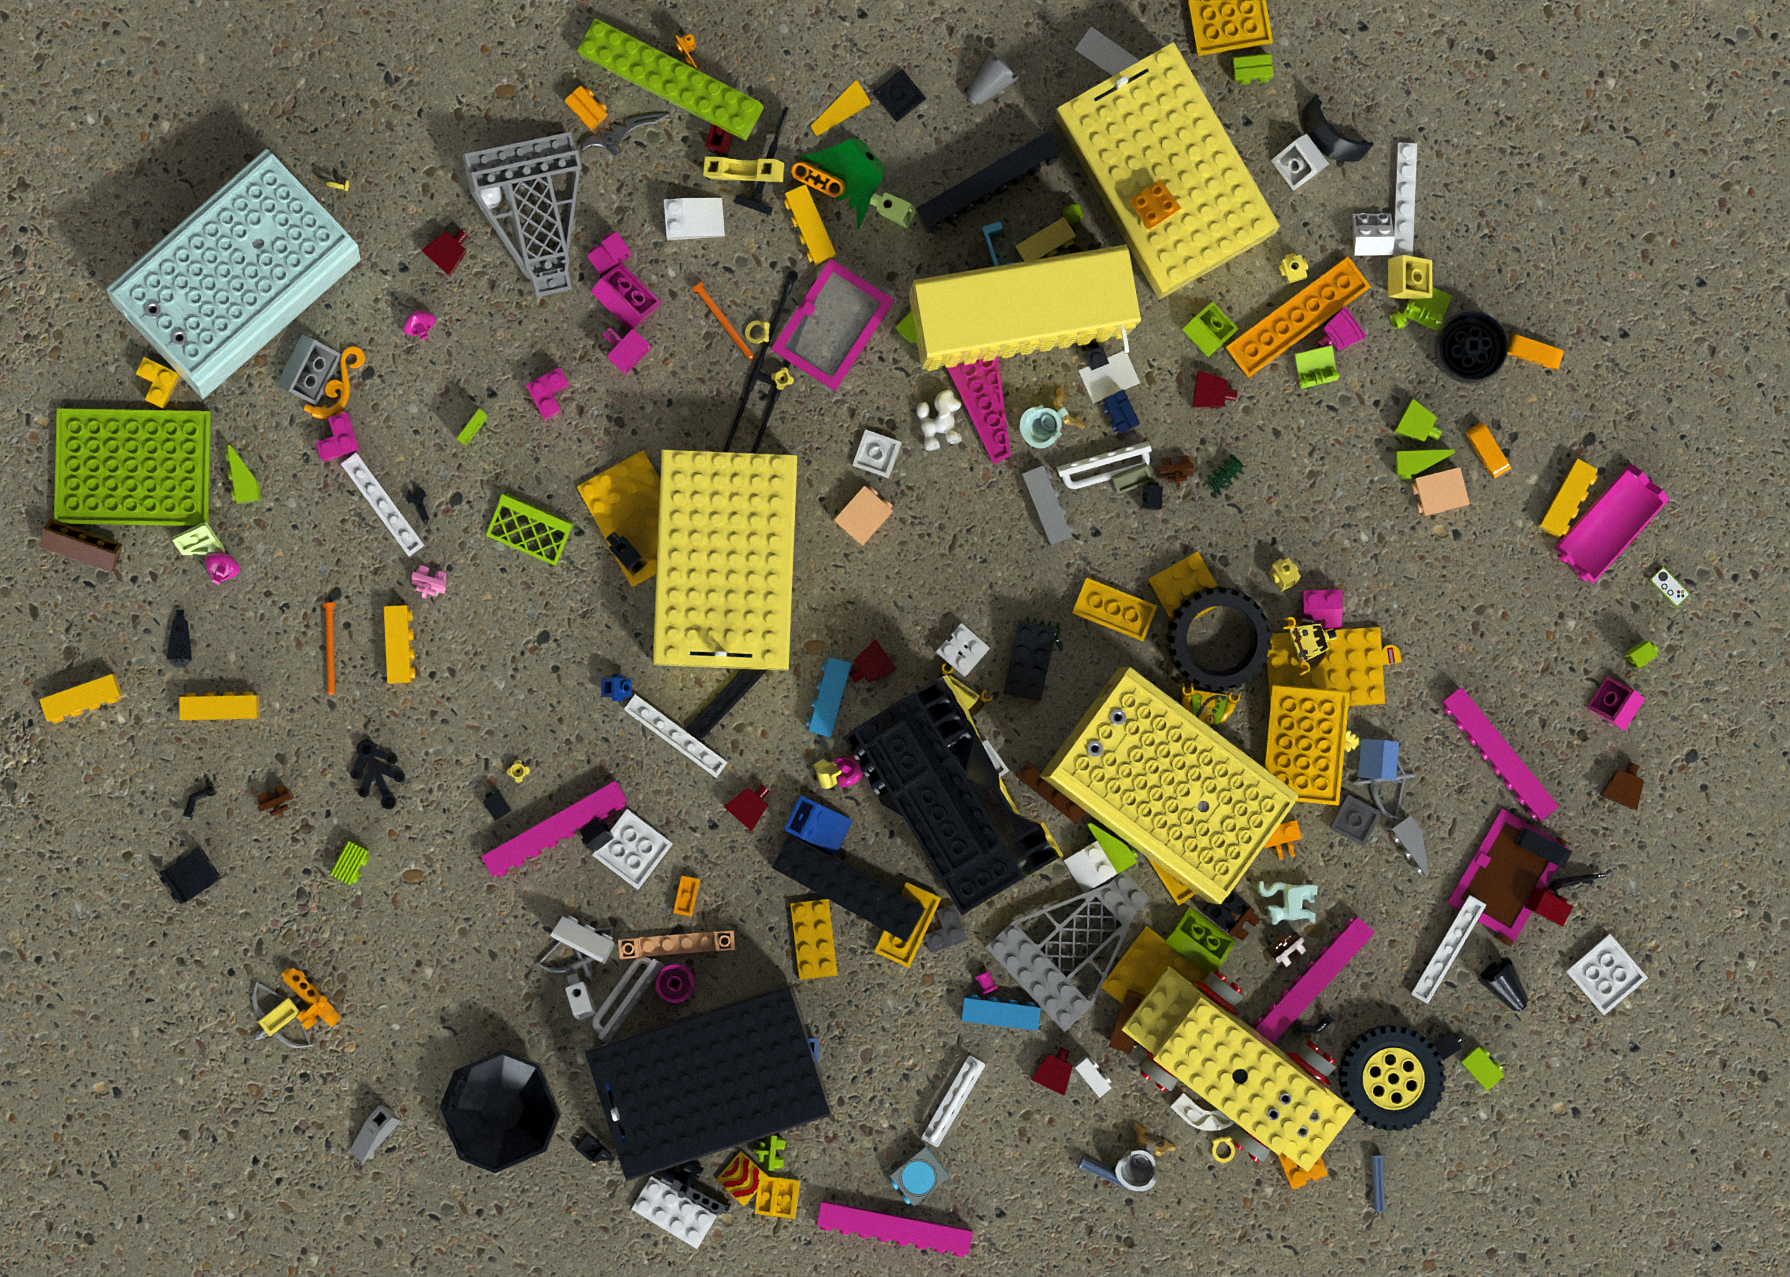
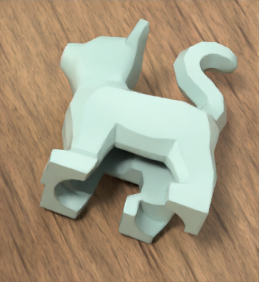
M1263 881L1258 883V892L1265 897L1274 895L1278 890L1283 891V907L1277 905L1264 906V909H1267L1271 924L1276 925L1283 919L1293 921L1302 918L1307 919L1311 923L1315 922V913L1302 909V903L1304 899H1307L1310 903H1315L1314 895H1317L1318 886L1275 882L1269 889H1265Z

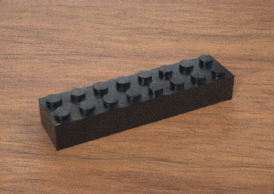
M1046 132L917 207L915 214L926 233L931 231L933 234L942 229V224L946 222L951 224L956 221L961 213L964 212L966 215L973 211L978 203L983 205L991 200L992 195L996 193L1000 195L1006 192L1009 185L1014 184L1016 186L1023 182L1026 175L1030 174L1033 176L1037 174L1045 164L1047 166L1057 162L1060 150L1050 133Z
M792 834L789 835L772 866L776 871L907 943L926 910L921 905Z

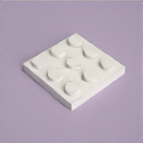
M627 809L611 829L614 838L598 851H595L593 856L639 890L673 843Z
M1611 934L1604 937L1566 970V973L1602 1015L1607 1014L1648 978Z

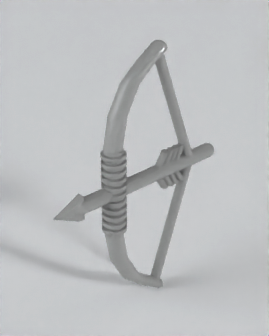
M1387 735L1383 736L1380 740H1387ZM1399 761L1397 763L1399 771H1397L1396 781L1391 780L1394 784L1402 783L1395 816L1385 810L1378 796L1379 789L1377 783L1390 780L1361 779L1359 777L1352 782V784L1360 787L1362 784L1370 783L1371 794L1378 809L1398 821L1406 778L1416 776L1415 773L1405 774Z
M614 926L597 928L595 932L610 931L609 936L613 937ZM560 941L539 961L535 962L536 965L551 973H563L582 966L585 972L584 977L592 982V971H589L586 964L595 959L589 956L583 957L581 952L576 949L574 951L578 960L573 963L571 962V964L569 963L568 966L551 968L541 964L562 943Z
M256 981L252 993V1003L259 1019H262L265 1013L262 1012L257 1002L256 991L258 986L282 1000L287 998ZM299 997L293 1003L297 1007L303 1000ZM300 1020L299 1022L308 1044H297L289 1041L282 1035L280 1030L274 1033L276 1038L290 1047L305 1048L313 1046ZM264 1029L260 1032L257 1031L253 1041L262 1039L266 1031Z

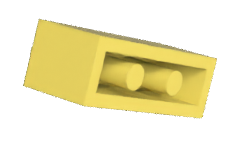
M1063 217L1016 245L1015 250L1022 262L1042 259L1045 256L1049 258L1057 254V249L1060 247L1067 248L1072 245L1076 235L1066 218Z

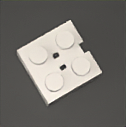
M961 623L951 634L952 639L949 642L946 640L936 653L965 677L990 648Z
M1084 1056L1073 1065L1099 1098L1111 1089L1109 1085L1111 1080L1104 1072L1100 1074L1097 1071L1099 1066L1092 1057L1088 1059Z

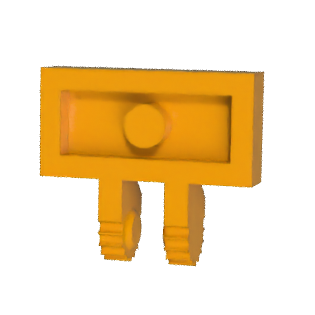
M1297 820L1280 824L1264 845V848L1275 846L1279 860H1283L1284 857L1280 844L1287 843L1290 857L1295 856L1291 841L1302 839Z

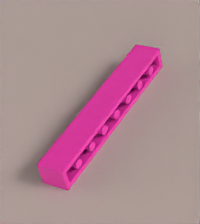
M1462 687L1457 688L1441 701L1444 705L1442 706L1444 712L1448 716L1452 715L1455 718L1454 724L1460 731L1464 729L1468 734L1466 736L1467 740L1473 746L1477 745L1480 749L1478 751L1480 756L1485 761L1488 759L1491 762V769L1497 776L1500 774L1504 778L1503 784L1509 790L1513 789L1517 794L1515 796L1516 800L1521 805L1525 804L1529 809L1527 813L1533 820L1542 821L1559 807Z
M614 781L481 857L492 877L497 875L500 878L507 874V869L513 865L517 868L525 863L524 859L529 856L533 859L542 854L541 850L548 847V849H551L559 844V839L564 837L567 840L576 835L575 830L582 829L596 817L602 820L609 816L608 812L612 809L618 811L626 806L625 802L628 800L618 782Z
M1350 917L1344 924L1346 928L1341 933L1339 931L1336 932L1331 938L1333 942L1328 947L1325 945L1318 952L1320 956L1315 961L1312 959L1305 966L1307 970L1302 975L1299 973L1292 982L1294 984L1291 988H1285L1280 993V1000L1277 1003L1272 1002L1266 1009L1268 1013L1263 1018L1260 1016L1253 1023L1254 1029L1274 1043L1371 938L1375 932L1359 917Z
M821 1201L817 1225L820 1226L821 1230L831 1231L833 1228L838 1229L839 1233L846 1235L854 1232L858 1233V1237L869 1239V1236L877 1237L878 1241L888 1242L890 1239L895 1240L898 1245L907 1246V1243L915 1244V1248L926 1250V1247L934 1248V1252L945 1253L946 1250L953 1252L952 1255L964 1257V1254L969 1255L973 1230L826 1201Z

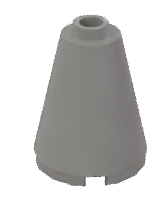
M992 51L988 54L967 91L969 94L967 98L975 105L977 103L983 104L1019 78L1017 74L1013 76L1012 69L1000 57L996 56L994 58V52Z

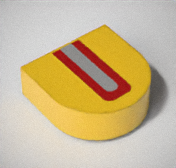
M1387 645L1382 649L1383 665L1402 662L1398 647Z

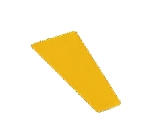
M857 80L854 81L811 125L816 136H819L871 104Z

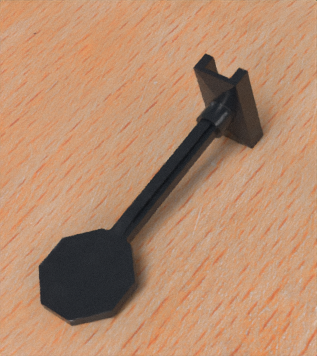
M785 106L781 114L775 137L769 147L766 159H774L789 107ZM766 181L757 182L755 191H752L750 198L736 195L734 200L735 204L770 216L773 211L772 207L761 202Z

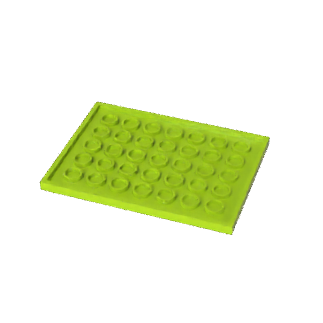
M57 409L54 520L64 524L197 526L206 521L209 525L211 411Z

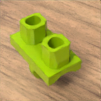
M772 1134L765 1137V1142H760L759 1149H753V1153L759 1154L758 1161L763 1162V1169L774 1171V1168H782L784 1166V1158L776 1156V1149L785 1148V1139Z

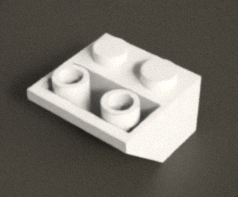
M1391 213L1353 214L1354 255H1393L1394 230Z

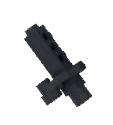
M694 1160L689 1161L683 1171L686 1173L685 1176L667 1168L660 1182L678 1192L679 1198L687 1197L693 1204L703 1205L713 1214L722 1215V1213H727L731 1206L728 1202L729 1199L694 1181L695 1177H700L704 1167L696 1164Z

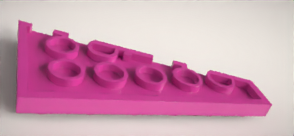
M998 356L992 361L984 362L983 359H979L973 364L965 365L962 362L958 363L955 367L947 368L993 465L1011 456Z

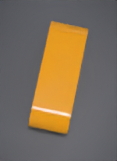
M805 161L796 163L792 167L791 172L795 179L831 197H837L845 192L846 185L843 180ZM800 165L806 169L804 176L799 175L797 171ZM810 175H813V176H815V177L820 175V176H821L820 179H821L822 181H824V182L816 183V182H817V179H816V178H814V177H810L809 179H807V178H808ZM833 183L839 184L840 191L838 193L832 191L831 186Z
M1511 334L1507 352L1511 356L1554 370L1559 369L1564 353L1561 349L1516 334Z
M1483 422L1465 431L1469 441L1493 479L1511 469L1507 459Z

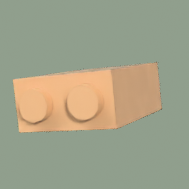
M1460 467L1413 480L1412 490L1414 495L1417 494L1419 502H1416L1419 513H1422L1423 517L1470 504Z
M864 486L834 519V522L862 546L865 545L893 513L891 509L893 506L886 499L881 501L877 497L879 493L871 486L869 488Z

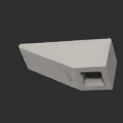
M1408 815L1390 828L1392 831L1390 836L1396 843L1400 842L1403 846L1402 852L1406 858H1411L1414 861L1413 867L1417 873L1427 876L1429 873L1422 830L1411 815Z
M379 1105L364 1123L350 1151L361 1163H364L401 1120L390 1108Z

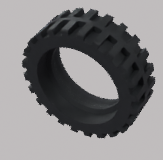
M1205 587L1201 591L1190 593L1191 596L1187 599L1183 598L1177 610H1173L1171 621L1168 620L1167 626L1169 628L1168 633H1166L1167 651L1171 656L1170 660L1180 674L1197 686L1211 691H1229L1230 688L1234 687L1238 689L1242 687L1241 684L1254 680L1252 677L1256 673L1260 674L1263 670L1261 667L1264 662L1267 663L1269 659L1267 657L1268 651L1272 649V644H1270L1272 631L1269 629L1268 624L1270 622L1263 613L1264 610L1251 597L1230 587ZM1214 606H1225L1239 612L1247 621L1251 632V644L1245 658L1233 668L1223 671L1209 670L1200 666L1192 658L1187 646V632L1192 620L1203 610Z

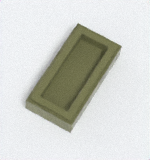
M1147 463L1111 476L1117 495L1143 486L1147 482H1153Z

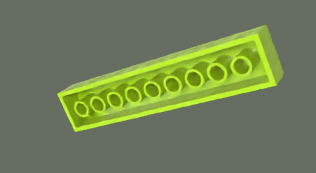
M596 18L577 50L582 58L745 141L764 109L761 102Z

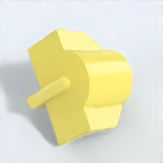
M822 759L813 765L821 788L830 789L837 784L836 776L842 772L834 764V761L829 763Z

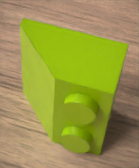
M1212 301L1182 330L1209 357L1238 328Z

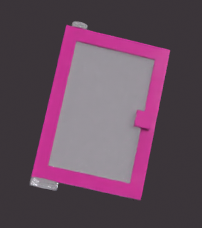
M830 258L771 350L821 382L820 387L830 393L831 390L835 392L898 295L883 285L878 290Z

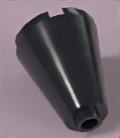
M1509 957L1500 958L1502 962L1496 964L1494 961L1480 973L1481 979L1478 978V981L1512 1011H1522L1527 1006V995L1512 960Z

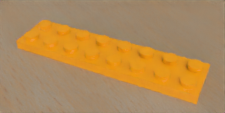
M1348 256L1229 344L1226 350L1246 377L1250 378L1371 288V286Z

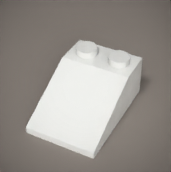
M677 198L664 200L668 241L725 236L722 198Z

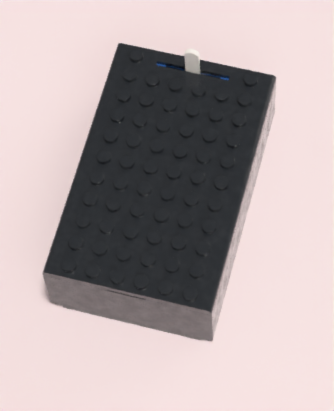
M792 982L598 1044L585 1051L626 1182L831 1116L833 1112Z

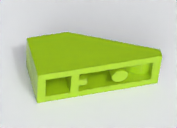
M1455 449L1395 452L1396 476H1401V479H1411L1412 475H1416L1454 454Z
M1087 824L1117 874L1137 863L1135 858L1138 855L1133 847L1128 848L1126 844L1094 824Z

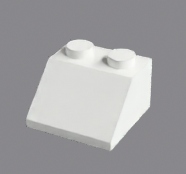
M1307 133L1292 142L1271 160L1293 191L1329 165Z
M1098 841L1091 843L1063 860L1083 893L1117 874Z

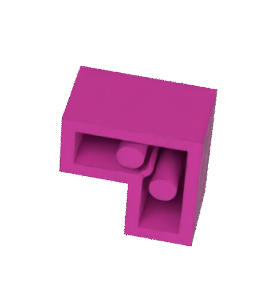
M618 232L608 233L603 237L602 246L596 245L588 251L590 254L587 257L601 277L632 256L630 249Z
M560 367L526 384L545 421L562 412L554 394L568 388L570 385Z
M345 412L329 417L328 420L334 436L316 442L321 460L326 462L360 451L350 415Z

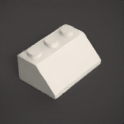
M569 915L567 918L562 916L550 936L605 964L615 945L612 942L613 938L604 933L601 936L594 933L595 928L587 924L583 927L577 924L579 920Z

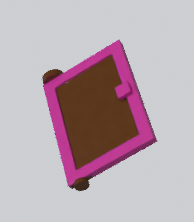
M1501 809L1447 903L1461 910L1469 894L1485 903L1486 907L1477 921L1497 932L1494 938L1511 947L1532 912L1525 908V905L1534 887L1541 890L1543 887H1547L1558 868L1557 865L1514 844L1521 827H1525L1567 849L1569 847L1566 846L1567 842L1559 837L1555 840L1506 810Z

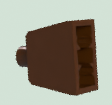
M1629 762L1625 772L1616 769L1600 796L1632 810H1637L1644 783L1643 779L1636 777L1640 766Z

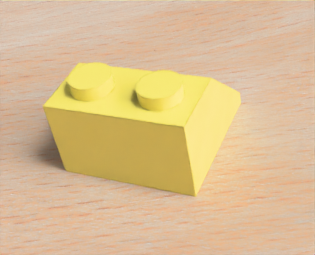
M1407 255L1388 259V297L1399 299L1432 298V260Z

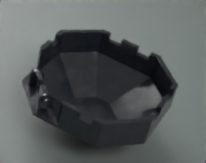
M506 1049L455 1070L440 1104L441 1112L447 1123L446 1130L450 1140L453 1142L458 1158L492 1173H498L546 1152L562 1115L541 1064Z

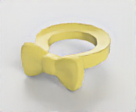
M346 180L345 185L324 181L323 185L348 191L349 181Z
M761 321L749 323L745 330L747 340L754 344L763 341L769 342L770 323L766 321L763 323ZM754 325H760L764 329V334L758 339H752L750 336V329Z
M1231 1136L1212 1139L1211 1142L1214 1143L1212 1154L1217 1161L1226 1163L1234 1157L1235 1148L1231 1143ZM1225 1141L1230 1146L1231 1154L1227 1158H1220L1216 1154L1219 1142Z

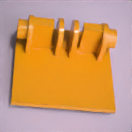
M686 34L679 39L676 35L677 42H675V45L680 55L685 54L687 57L685 58L686 64L698 70L689 55V52L696 47L694 36Z
M1161 179L1128 200L1148 230H1151L1182 209Z

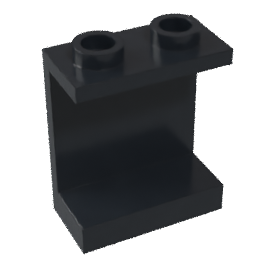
M201 846L192 850L190 854L166 870L159 872L161 874V882L165 887L169 886L172 891L171 897L176 903L179 902L180 904L188 902L222 879Z

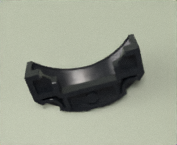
M1316 93L1302 110L1305 133H1307L1323 155L1337 161H1360L1374 143L1366 140L1362 142L1351 140L1334 130L1322 113V101L1319 100V95Z

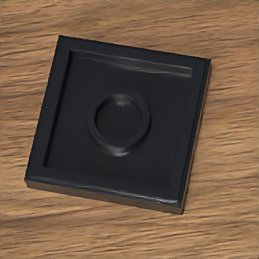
M903 69L873 92V95L896 123L926 100V97Z

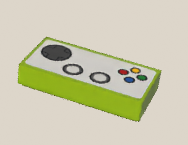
M1664 567L1649 579L1675 607H1678L1690 595Z

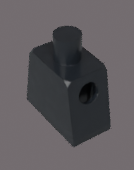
M612 532L606 538L611 544L609 549L633 576L648 564L624 536L619 537L616 532Z

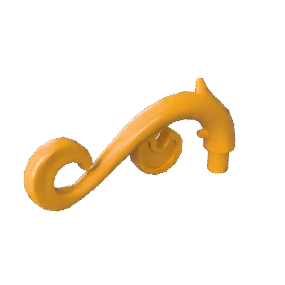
M356 346L346 348L342 353L340 361L342 382L331 380L325 386V392L331 398L338 397V394L335 393L336 389L341 390L340 398L335 405L326 408L327 405L313 407L306 404L304 411L318 419H328L329 417L345 413L342 410L347 404L350 395L346 358L349 354L356 355V362L349 364V366L353 369L361 367L365 362V353L362 349Z

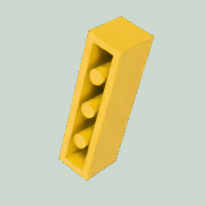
M805 184L786 192V198L783 201L787 210H792L794 216H791L794 226H798L801 231L798 236L802 245L806 244L809 251L806 254L809 261H814L816 266L830 260V258L836 257L835 250L807 185Z
M1578 458L1575 459L1538 527L1556 537L1565 536L1570 528V525H1568L1570 519H1574L1579 512L1577 507L1580 501L1584 502L1589 493L1586 491L1589 485H1593L1598 477L1596 475L1598 469Z
M407 605L384 606L388 684L413 683L412 678L416 677L415 667H412L415 651L414 648H411V640H414V631L410 629V621H413V612Z
M110 674L39 699L46 721H53V724L64 721L65 716L71 715V717L83 714L82 710L88 708L90 711L98 709L102 703L107 702L109 705L118 702V698L123 695L116 675Z
M211 692L204 693V696L196 697V693H185V697H179L180 720L259 719V696L254 695V692H242V696H235V692H223V696H215V693Z

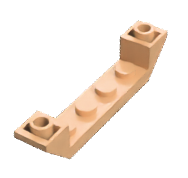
M734 930L618 940L620 959L735 950Z

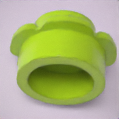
M1394 311V314L1390 315V322L1395 329L1405 327L1407 319L1402 312Z

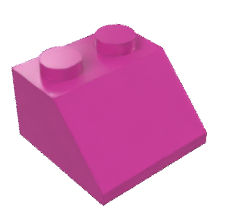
M1311 590L1301 592L1302 617L1315 620L1317 624H1321L1322 629H1341L1343 610L1342 590Z
M1607 675L1587 705V708L1610 724L1625 731L1645 701V698L1634 689Z

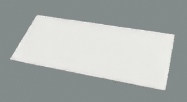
M1090 27L1075 48L1076 51L1112 76L1140 61L1093 27Z

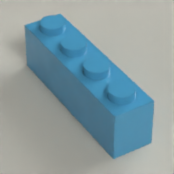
M830 657L828 661L824 660L821 670L825 672L824 677L819 679L816 690H819L818 698L814 697L811 706L815 710L813 717H808L806 727H809V732L831 738L851 663Z
M969 994L968 997H964L961 1021L1038 1031L1041 1007H1038L1035 1002L1026 1001V1005L1018 1004V1000L1007 999V1002H999V998L988 997L987 1000L980 999V995Z

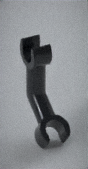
M207 784L204 789L189 796L183 818L192 820L196 800L206 796L212 797L217 794V792L209 794L207 791L213 784Z
M1329 1012L1316 1026L1305 1025L1301 1021H1294V1023L1301 1025V1029L1292 1031L1296 1034L1301 1032L1319 1034L1335 1018Z

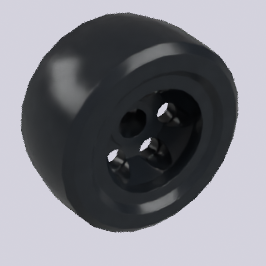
M1478 311L1461 312L1448 319L1439 329L1434 346L1435 358L1440 369L1452 380L1466 384L1481 383L1497 374L1504 365L1508 352L1507 336L1499 322L1490 315ZM1472 330L1478 332L1479 335L1473 337L1471 334ZM1458 334H1464L1465 339L1463 341L1458 340ZM1483 340H1486L1488 347H1483ZM1469 342L1476 344V351L1469 349ZM1456 347L1460 348L1461 354L1456 355L1454 349ZM1479 354L1485 355L1484 361L1478 359ZM1466 357L1471 359L1470 365L1465 364L1464 359Z

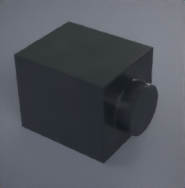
M1100 342L1081 348L1091 371L1109 364Z
M493 790L485 795L486 799L483 803L495 821L513 811L501 791L495 792Z
M598 817L579 830L583 837L581 839L583 844L595 851H598L614 838L608 824Z
M1451 1031L1431 1042L1442 1060L1462 1049L1460 1045L1462 1043L1461 1038L1457 1033L1453 1034Z

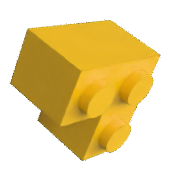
M143 357L136 374L153 382L145 400L165 409L180 375Z

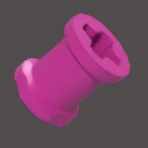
M990 970L975 977L983 990L981 992L982 995L998 988L993 983Z

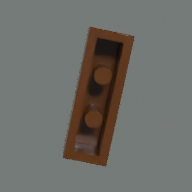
M1130 989L1127 990L1108 1047L1131 1054L1132 1048H1137L1138 1042L1122 1031L1121 1027L1146 995Z

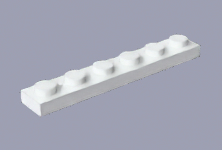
M1417 143L1397 144L1393 258L1400 255L1413 257Z
M355 453L341 463L342 467L406 554L410 557L425 545L359 455Z
M636 694L624 708L626 712L717 778L728 762Z
M1469 894L1411 995L1427 1004L1429 1003L1486 907L1485 903Z

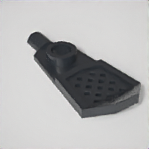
M176 610V619L172 621L167 660L174 667H186L192 661L188 621L184 619V610ZM182 625L184 630L179 633L177 627Z
M1599 873L1553 879L1549 889L1555 891L1563 887L1578 885L1580 882L1588 884L1592 883L1593 879L1604 878L1607 875Z

